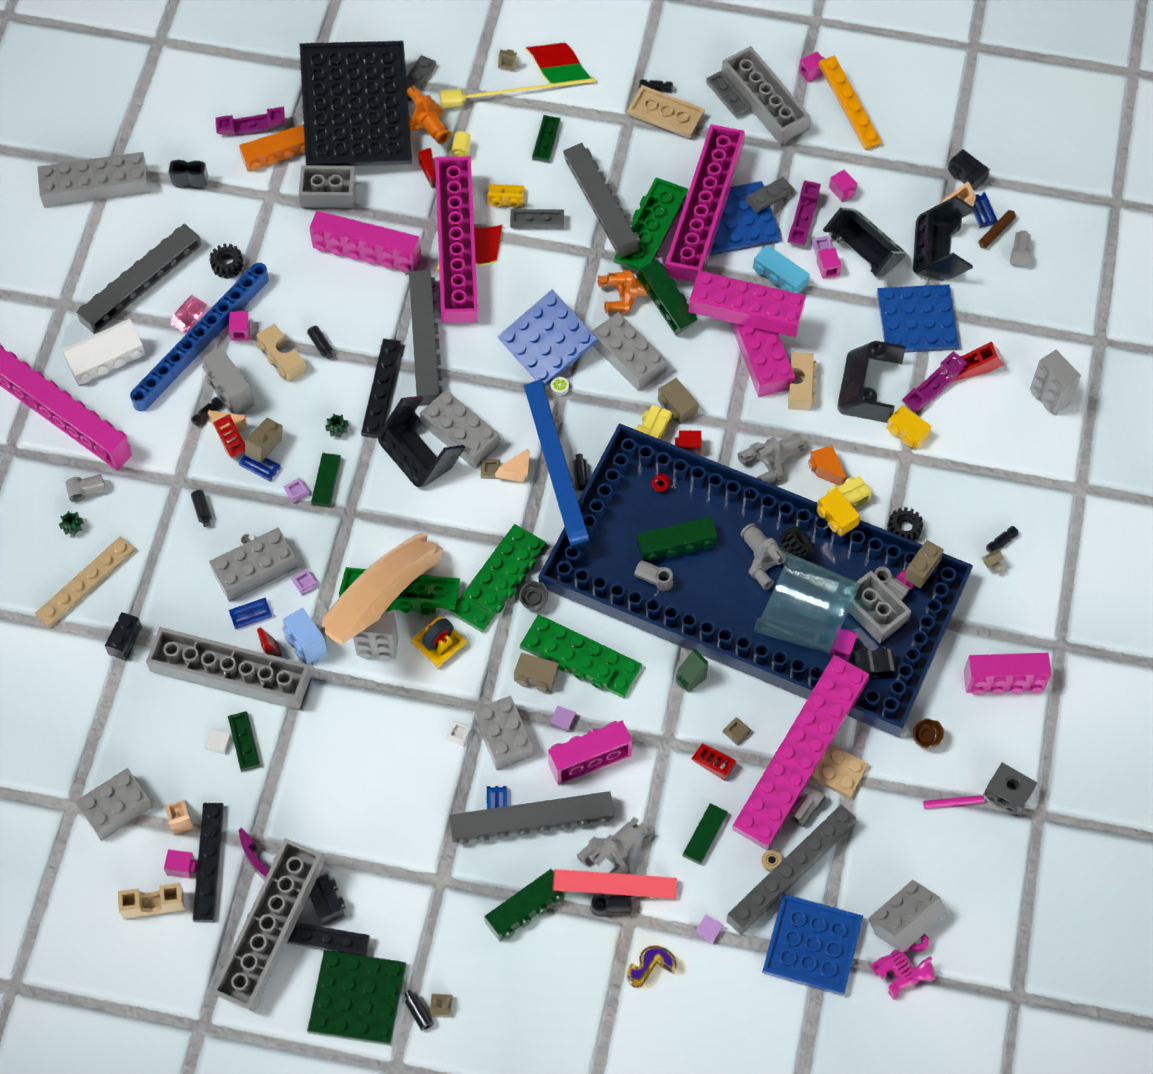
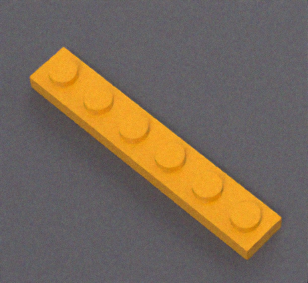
M835 55L820 60L818 65L864 150L880 145L881 139Z

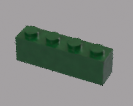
M658 259L637 272L636 277L675 335L691 327L698 320L696 314L688 312L689 305L686 297L680 293L676 287V282L670 278L665 266Z
M710 516L638 533L636 543L642 561L654 562L663 557L671 558L684 552L692 553L697 549L712 548L714 545H717L718 536Z
M549 869L484 916L486 925L499 942L503 939L511 938L519 927H526L531 923L533 917L544 914L551 904H557L565 898L566 891H553L554 871L552 869Z

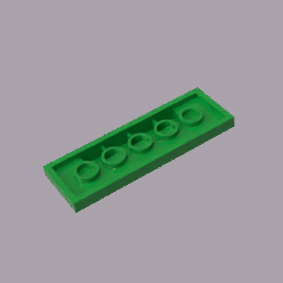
M655 177L646 197L643 196L641 199L639 210L636 209L633 215L632 232H636L640 239L638 243L639 251L619 259L616 253L614 263L639 271L654 261L688 194V188Z
M514 524L457 600L455 610H450V614L483 633L497 613H501L505 606V601L508 598H512L516 586L523 583L527 571L534 568L537 562L536 559L546 547V542Z
M345 567L339 590V598L366 569ZM421 574L398 595L385 611L401 610L405 614L412 611L420 612L422 615L427 616L431 613L436 614L437 608L455 610L460 588V578Z
M540 614L537 615L520 644V649L534 656L559 663L560 671L570 672L577 679L586 680L595 688L605 689L623 699L642 668V663Z

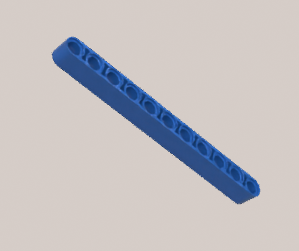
M253 264L139 382L130 393L135 410L144 411L148 409L229 324L230 312L241 311L268 283L269 276L265 264Z
M542 380L524 384L570 545L573 546L588 541L590 539Z

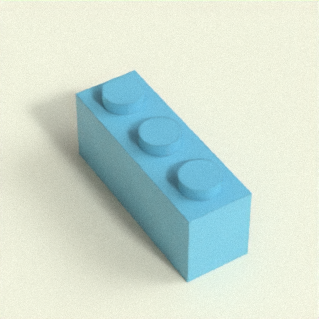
M766 245L754 257L753 269L755 272L763 275L772 284H776L785 291L799 294L809 283L810 274L769 245Z

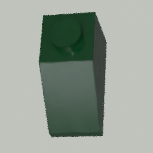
M696 649L689 654L676 672L677 684L688 692L707 679L709 662Z

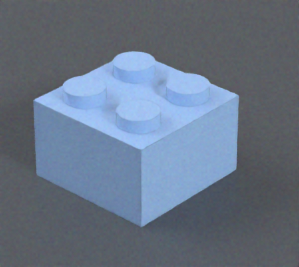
M303 607L282 619L284 624L282 629L286 635L284 637L289 646L293 645L295 647V654L300 661L304 660L309 665L327 653L323 635Z

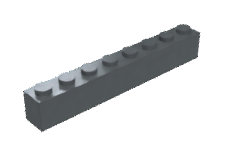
M579 143L563 150L565 161L619 259L639 251L638 243L640 239L638 234L632 232L633 227L630 220L626 221V214L623 208L618 207V199L615 195L612 196V189L609 183L605 184V177L602 171H598L599 167L596 160L591 159L592 154L589 148H585L583 143Z
M185 223L176 228L171 235L164 238L160 244L149 250L144 257L137 260L133 266L122 272L117 279L110 282L106 288L82 305L76 311L79 322L95 334L201 247L199 235Z
M431 270L409 272L416 396L423 397L420 405H429L443 392L442 386H439L438 381H442L441 370L437 368V365H441L440 354L436 353V350L440 349L439 338H435V334H439L438 323H434V319L438 318L437 308H433V303H437L436 292H432V288H436L435 277H431Z
M611 791L451 814L449 815L452 841L457 842V844L469 843L470 839L486 841L489 840L490 836L506 838L511 833L527 835L530 834L531 830L547 832L550 831L551 827L567 829L570 828L571 824L587 826L592 821L607 823L610 822V819L614 818Z
M842 804L839 805L727 914L726 922L742 936L782 897V894H785L854 826L856 817Z

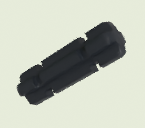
M641 79L639 82V89L643 85L656 91L665 90L666 92H672L673 90L672 81L663 83V81L659 80L647 81L646 79Z
M214 397L211 403H207L198 411V414L191 417V422L195 426H199L202 420L205 421L209 417L208 411L219 409L223 405L222 401L218 397Z
M1015 526L1009 527L1007 531H1004L994 541L987 544L986 550L991 553L996 549H1001L1018 535V529Z

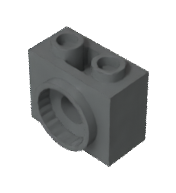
M1001 762L983 795L992 803L1004 806L1008 812L1020 815L1038 782ZM1008 784H1011V785H1013L1016 789H1015V790H1011V789L1008 788L1007 785H1008Z

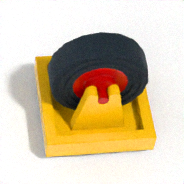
M440 615L411 639V643L437 668L467 644L466 640L454 629L452 623Z

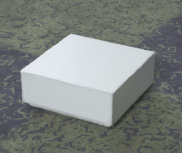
M453 720L446 735V740L464 747L472 727Z
M211 729L205 745L206 750L225 754L231 734Z

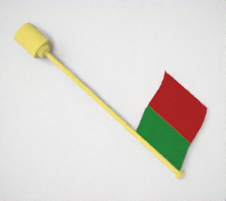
M566 42L525 47L534 58L541 74L550 84L465 95L464 91L461 92L459 88L439 91L441 107L449 108L463 106L465 98L588 82L593 84L596 80L594 77H590L584 70L572 48Z
M458 131L454 134L451 154L454 157L469 155L472 138L469 133ZM503 224L486 228H474L476 265L497 262ZM439 263L438 267H436L437 272H439Z

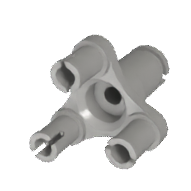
M794 433L780 441L772 437L766 440L764 444L756 442L750 445V448L738 452V460L743 464L753 458L760 459L769 471L757 476V478L768 483L777 482L784 477L783 463L785 459L804 450L805 445H799L805 443V440L799 433Z
M752 523L743 528L741 537L744 538V541L753 550L755 557L749 569V574L753 579H757L763 589H769L774 583L765 572L770 567L782 563L787 566L792 574H796L801 570L802 565L794 557L789 556L790 553L786 552L785 548L779 547L774 538L767 539L762 531L758 529L757 525Z
M633 817L631 822H627L614 836L609 835L607 838L593 837L588 841L589 844L576 856L584 865L591 859L592 862L596 861L595 865L597 866L607 858L614 865V868L609 873L629 874L627 850L642 837V834L647 833V829L643 823L638 826L637 822H639V819Z

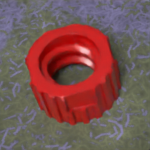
M664 473L656 475L652 480V487L658 492H664L670 485V478ZM658 479L662 480L665 485H660L657 482Z

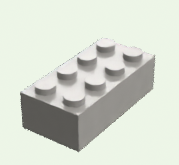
M619 312L591 331L599 340L593 347L637 391H640L666 372L667 359Z
M447 390L442 392L420 412L421 425L446 446L464 445L466 447L460 457L474 469L481 463L482 459L487 458L500 446V434Z
M279 527L209 561L211 570L228 601L298 568L296 557Z

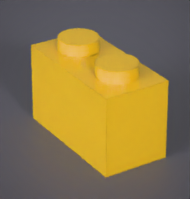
M901 405L888 419L886 429L893 436L903 440L907 446L916 450L930 436L932 426L904 405Z
M837 488L818 500V514L826 519L830 529L840 537L859 525L860 515Z

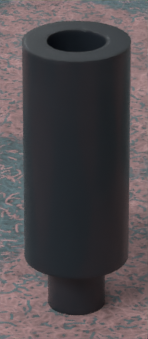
M317 325L310 327L307 330V334L322 356H326L327 359L332 358V347Z
M576 454V459L573 461L575 488L577 491H584L589 481L587 461L583 458V454Z
M196 490L191 493L198 521L204 527H208L211 525L210 520L212 516L203 490Z
M411 989L405 991V1004L420 1030L425 1031L432 1027L434 1021L418 994H413Z

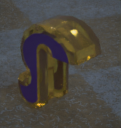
M659 945L648 946L642 950L639 956V966L637 967L632 963L627 970L629 985L634 988L642 987L656 964L675 975L677 962L673 953Z

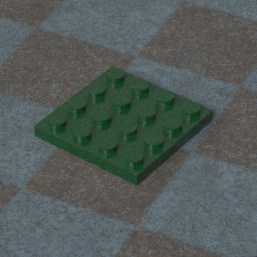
M324 950L307 1032L309 1034L391 1046L407 965L406 962Z

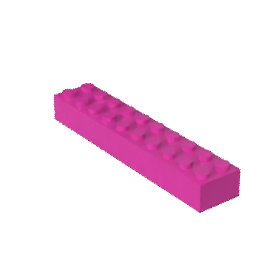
M710 124L665 263L666 272L670 278L695 282L698 270L705 271L744 147V130Z
M471 156L435 157L441 323L478 322Z
M0 344V386L116 471L132 456L131 446L127 441V435L123 431L114 429L109 421L100 419L95 411H89L81 401H75L66 390L61 391L56 383L52 380H46L41 372L32 370L27 362H21L13 352H7Z
M833 655L732 825L733 831L769 850L869 680L868 673Z

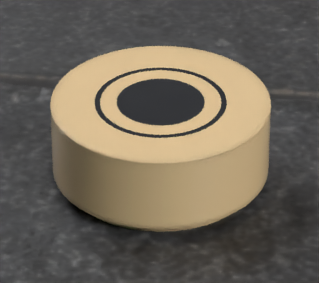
M775 850L766 851L761 859L762 867L769 872L782 862L781 855Z

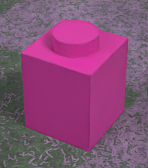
M818 51L800 59L799 72L807 82L824 75L818 63L825 58Z
M845 169L830 177L829 189L841 202L851 199L856 194L857 182Z
M825 248L818 251L816 262L822 279L840 275L841 262L836 248Z
M230 312L229 334L231 340H249L250 318L248 312Z
M838 628L829 656L833 657V655H836L848 662L857 634H854L849 629Z
M168 849L164 864L166 875L191 879L192 872H195L197 868V860H195L193 853Z

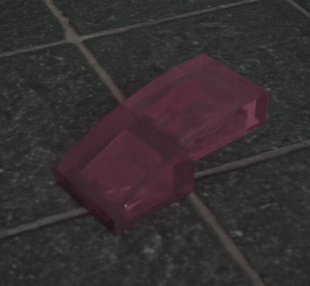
M191 295L179 307L169 321V324L186 333L195 318L198 320L207 304Z

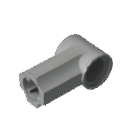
M1021 230L1016 232L1010 264L1029 266L1031 234L1027 231Z
M102 474L84 479L73 477L65 482L71 502H80L87 495L106 491Z
M642 560L638 563L634 573L635 577L656 585L660 591H668L673 587V575L669 568H659ZM668 578L666 581H661L660 579Z
M879 567L875 570L874 574L877 577H883L885 581L882 582L903 601L910 588L892 576L888 568Z
M808 784L801 793L800 800L790 812L789 818L795 824L804 826L813 811L820 807L826 795Z

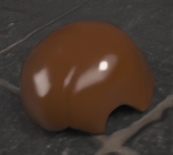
M929 718L917 722L913 728V739L921 748L932 749L937 747L944 738V729L939 721Z

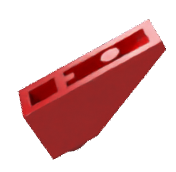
M991 341L961 356L967 364L953 381L989 373L1005 365L999 349Z

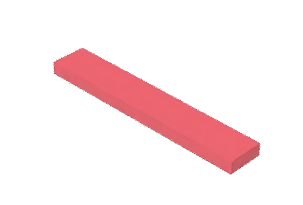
M554 869L553 891L676 899L677 878Z

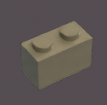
M677 378L658 388V402L661 406H665L672 412V419H676L679 424L698 413L699 403Z
M267 417L247 437L245 441V455L261 463L282 441L283 425Z
M926 540L907 567L904 579L921 589L940 562L944 549Z
M521 652L514 671V681L522 686H533L542 692H552L559 673V663Z

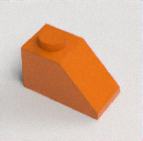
M833 446L811 451L808 464L810 469L814 470L815 475L838 486L844 484L846 475Z

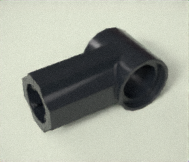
M600 893L592 898L590 911L595 916L631 915V896H606ZM601 901L605 904V908L598 909L594 903Z

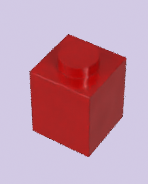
M679 430L678 437H675V446L701 456V430Z

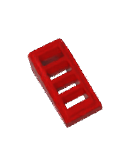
M427 148L418 151V161L430 186L435 188L436 178L432 150Z
M230 414L213 422L222 445L230 458L245 451V443ZM228 423L230 424L229 426L223 428L222 430L220 429V427H222V426H224V425H226V424H228ZM231 430L233 431L225 436L223 435ZM234 437L236 438V439L232 440L231 442L227 443V441H229L230 439H232V438H234Z
M257 628L264 653L276 657L282 656L277 641L263 628Z
M703 743L691 758L692 761L724 781L736 766V760ZM703 751H706L707 754L704 758H699ZM712 755V760L707 762V759ZM717 759L720 760L717 766L713 765ZM723 763H725L726 766L724 767V769H721L720 767Z

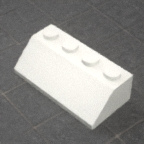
M131 319L62 350L69 370L78 386L145 355L143 345Z

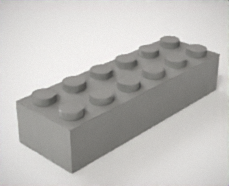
M752 46L722 60L721 72L749 103L750 109L779 144L809 129L810 115Z
M144 152L37 166L39 195L44 208L150 193Z

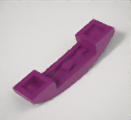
M284 106L267 109V114L234 119L233 115L216 117V132L221 135L242 136L272 130L286 123Z
M804 180L795 217L788 236V243L805 246L821 184Z
M953 351L940 363V367L917 389H912L902 399V402L913 412H918L934 400L957 377L967 362Z
M241 827L239 829V838L245 856L254 871L265 881L269 870L253 853L257 849L255 842Z

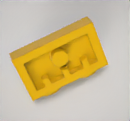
M489 184V191L487 193L488 205L495 207H523L525 187L523 185Z

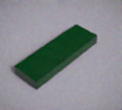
M543 115L532 160L550 162L561 122L559 117Z
M322 453L311 500L312 505L331 506L341 455Z
M247 711L229 715L228 720L241 772L261 767Z
M710 803L682 856L701 865L727 817L728 811Z

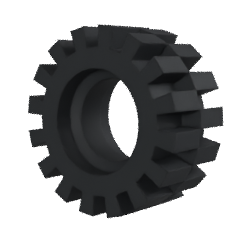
M223 244L224 247L218 245V249L214 248L213 253L211 252L209 257L212 271L215 275L218 274L220 278L222 275L225 279H227L228 275H230V278H233V274L237 276L238 271L241 272L244 266L240 249L238 250L237 246L233 247L232 244H229L228 247L226 244ZM224 258L233 259V261L230 264L220 263V261Z
M904 507V511L901 508H898L897 511L894 510L889 517L887 531L912 541L918 540L923 528L922 516L919 517L918 512L914 514V509L912 508L910 511H907L908 507ZM900 521H907L912 524V529L909 531L901 530L898 527V523Z
M792 525L780 535L779 541L782 543L781 546L786 549L785 551L790 553L789 556L794 557L796 561L803 562L815 551L814 543L811 542L810 537L806 536V533H803L801 528L798 529L797 526L794 527Z

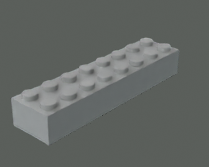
M159 627L146 660L151 672L295 709H300L312 676L310 665L163 627Z
M287 838L284 839L212 990L214 995L251 1012H255L326 860L323 854Z

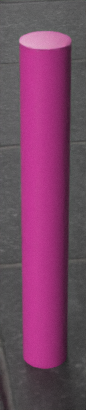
M984 795L923 801V808L984 803Z

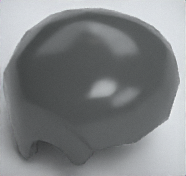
M530 581L522 586L519 592V600L525 608L539 610L547 603L549 592L544 583Z

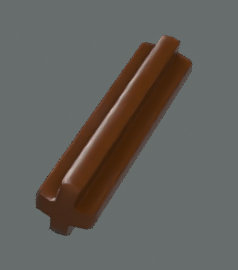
M1008 210L978 241L979 247L986 249L1016 218L1014 210Z

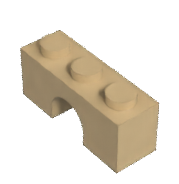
M276 324L256 334L258 349L266 353L267 360L271 365L274 364L277 367L276 371L281 378L284 377L289 382L307 371L305 361L295 349L288 353L279 352L287 345L285 336Z
M791 352L790 365L795 378L800 379L802 383L790 384L788 409L810 410L811 403L815 404L816 393L812 392V388L816 386V377L813 376V372H816L817 361H813L814 353Z
M181 883L159 885L160 890L149 893L141 892L139 888L118 891V907L122 918L184 911V890Z

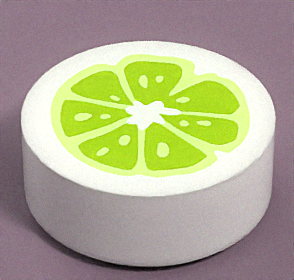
M564 377L554 378L551 381V392L557 396L567 394L569 391L568 380Z

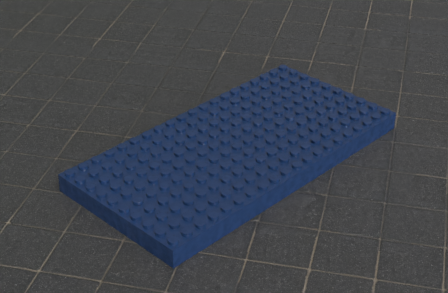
M619 423L578 500L590 540L571 546L564 527L538 576V581L544 583L548 591L691 651L696 649L703 656L806 699L809 698L832 659L829 655L838 628L849 629L854 634H857L848 661L850 664L853 665L852 656L857 649L867 648L868 650H876L879 647H887L888 649H893L896 673L891 678L869 679L848 716L900 738L970 577L973 565L943 553L940 562L921 589L914 585L902 602L911 610L909 621L879 644L840 604L842 593L868 572L872 571L874 573L879 567L888 568L892 576L896 578L900 572L907 569L923 546L922 544L862 520L859 521L858 526L840 537L830 529L826 519L818 514L817 502ZM660 473H664L670 478V485L664 492H658L652 487V480ZM658 479L657 482L660 485H665L662 480ZM712 517L718 536L717 545L709 549H697L692 553H680L671 558H659L654 562L647 561V563L659 568L666 567L672 571L673 587L670 590L660 591L656 585L634 576L636 567L642 560L636 543L638 533ZM754 523L767 539L774 538L778 546L782 547V543L779 541L780 535L790 526L794 525L798 529L801 528L803 533H806V536L811 538L815 551L805 561H798L802 568L796 574H792L787 566L782 563L767 569L765 572L774 583L769 589L765 590L757 579H753L749 574V569L755 557L753 550L744 541V538L741 537V531L747 525ZM811 566L831 570L827 590L807 587ZM878 577L881 581H885L883 577ZM661 578L660 580L666 581L668 578Z

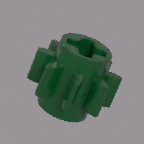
M333 414L330 419H326L328 425H325L326 431H330L331 437L338 436L340 438L341 435L347 433V426L349 424L348 420H344L343 415Z
M68 511L64 516H60L62 522L59 523L60 529H63L65 535L69 533L75 536L77 532L82 531L81 524L84 521L82 518H79L78 512L70 513Z

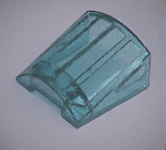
M787 553L783 570L761 618L756 620L754 632L830 654L855 599L860 583Z

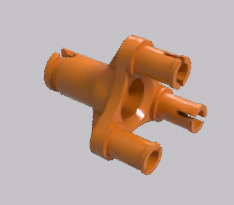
M415 85L412 88L409 87L407 94L414 100L415 104L412 117L409 116L410 133L419 129H426L438 144L445 143L450 138L451 132L448 131L447 127L439 119L444 111L443 108L436 104L430 95H422Z
M623 270L616 273L608 272L605 276H598V279H600L597 280L599 287L614 286L617 288L620 301H606L604 303L605 313H629L637 296L648 295L631 270Z

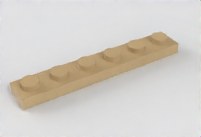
M121 536L117 538L35 613L36 617L47 627L53 626L135 551L134 547Z

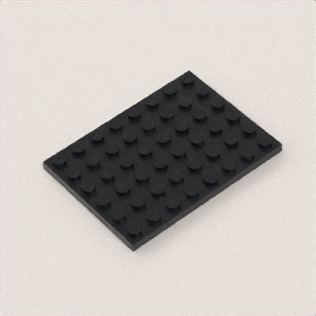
M404 41L299 43L306 165L371 166L412 164Z

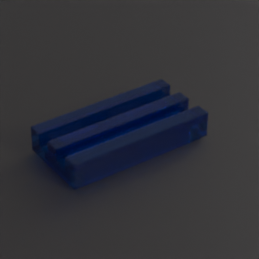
M982 193L980 196L976 194L975 202L977 201L985 220L983 223L974 202L975 212L973 213L979 228L994 225L997 222V218L986 193Z
M245 454L238 462L239 466L269 482L277 474L276 471L281 468L280 464L267 457L262 462L273 467V469L249 458Z
M266 597L229 610L235 629L272 617ZM266 610V612L255 615L256 613ZM244 617H249V618H246V619L241 620V621H238V622L236 621V620L241 619V618H244Z
M487 786V809H491V792H495V808L499 807V792H503V807L507 806V786Z

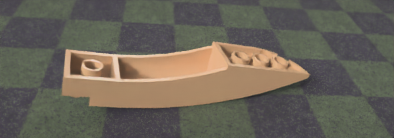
M418 533L388 551L369 566L325 614L322 620L325 634L337 643L344 644L381 619L385 610L411 582L440 562L443 548L437 546L435 542L427 541L428 534Z

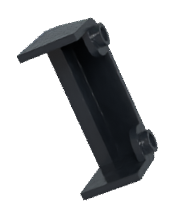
M954 196L918 216L915 223L914 273L925 277L951 279L973 268L972 264L955 253L950 254V235L960 230L963 217L975 212L973 206Z
M840 207L823 228L824 232L832 234L831 237L835 241L846 242L868 261L872 268L870 271L877 277L885 276L907 255L905 250L862 213L853 208Z
M872 341L849 351L837 404L838 411L847 416L888 423V419L893 415L895 405L876 402V391L872 388L864 387L869 359L902 365L906 346Z
M422 396L401 398L378 434V442L416 487L426 486L451 470L466 448L464 445L444 447L438 457L431 451L417 434L421 421L415 411L423 400Z

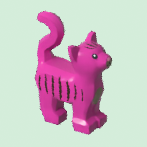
M926 934L920 937V944L914 942L903 953L896 949L890 955L881 957L870 965L875 975L879 974L881 980L886 978L888 972H892L896 977V980L888 987V994L893 1000L898 997L899 991L911 988L919 981L927 980L931 982L935 979L931 956L914 968L906 954L908 950L915 952L925 951L929 946V938Z

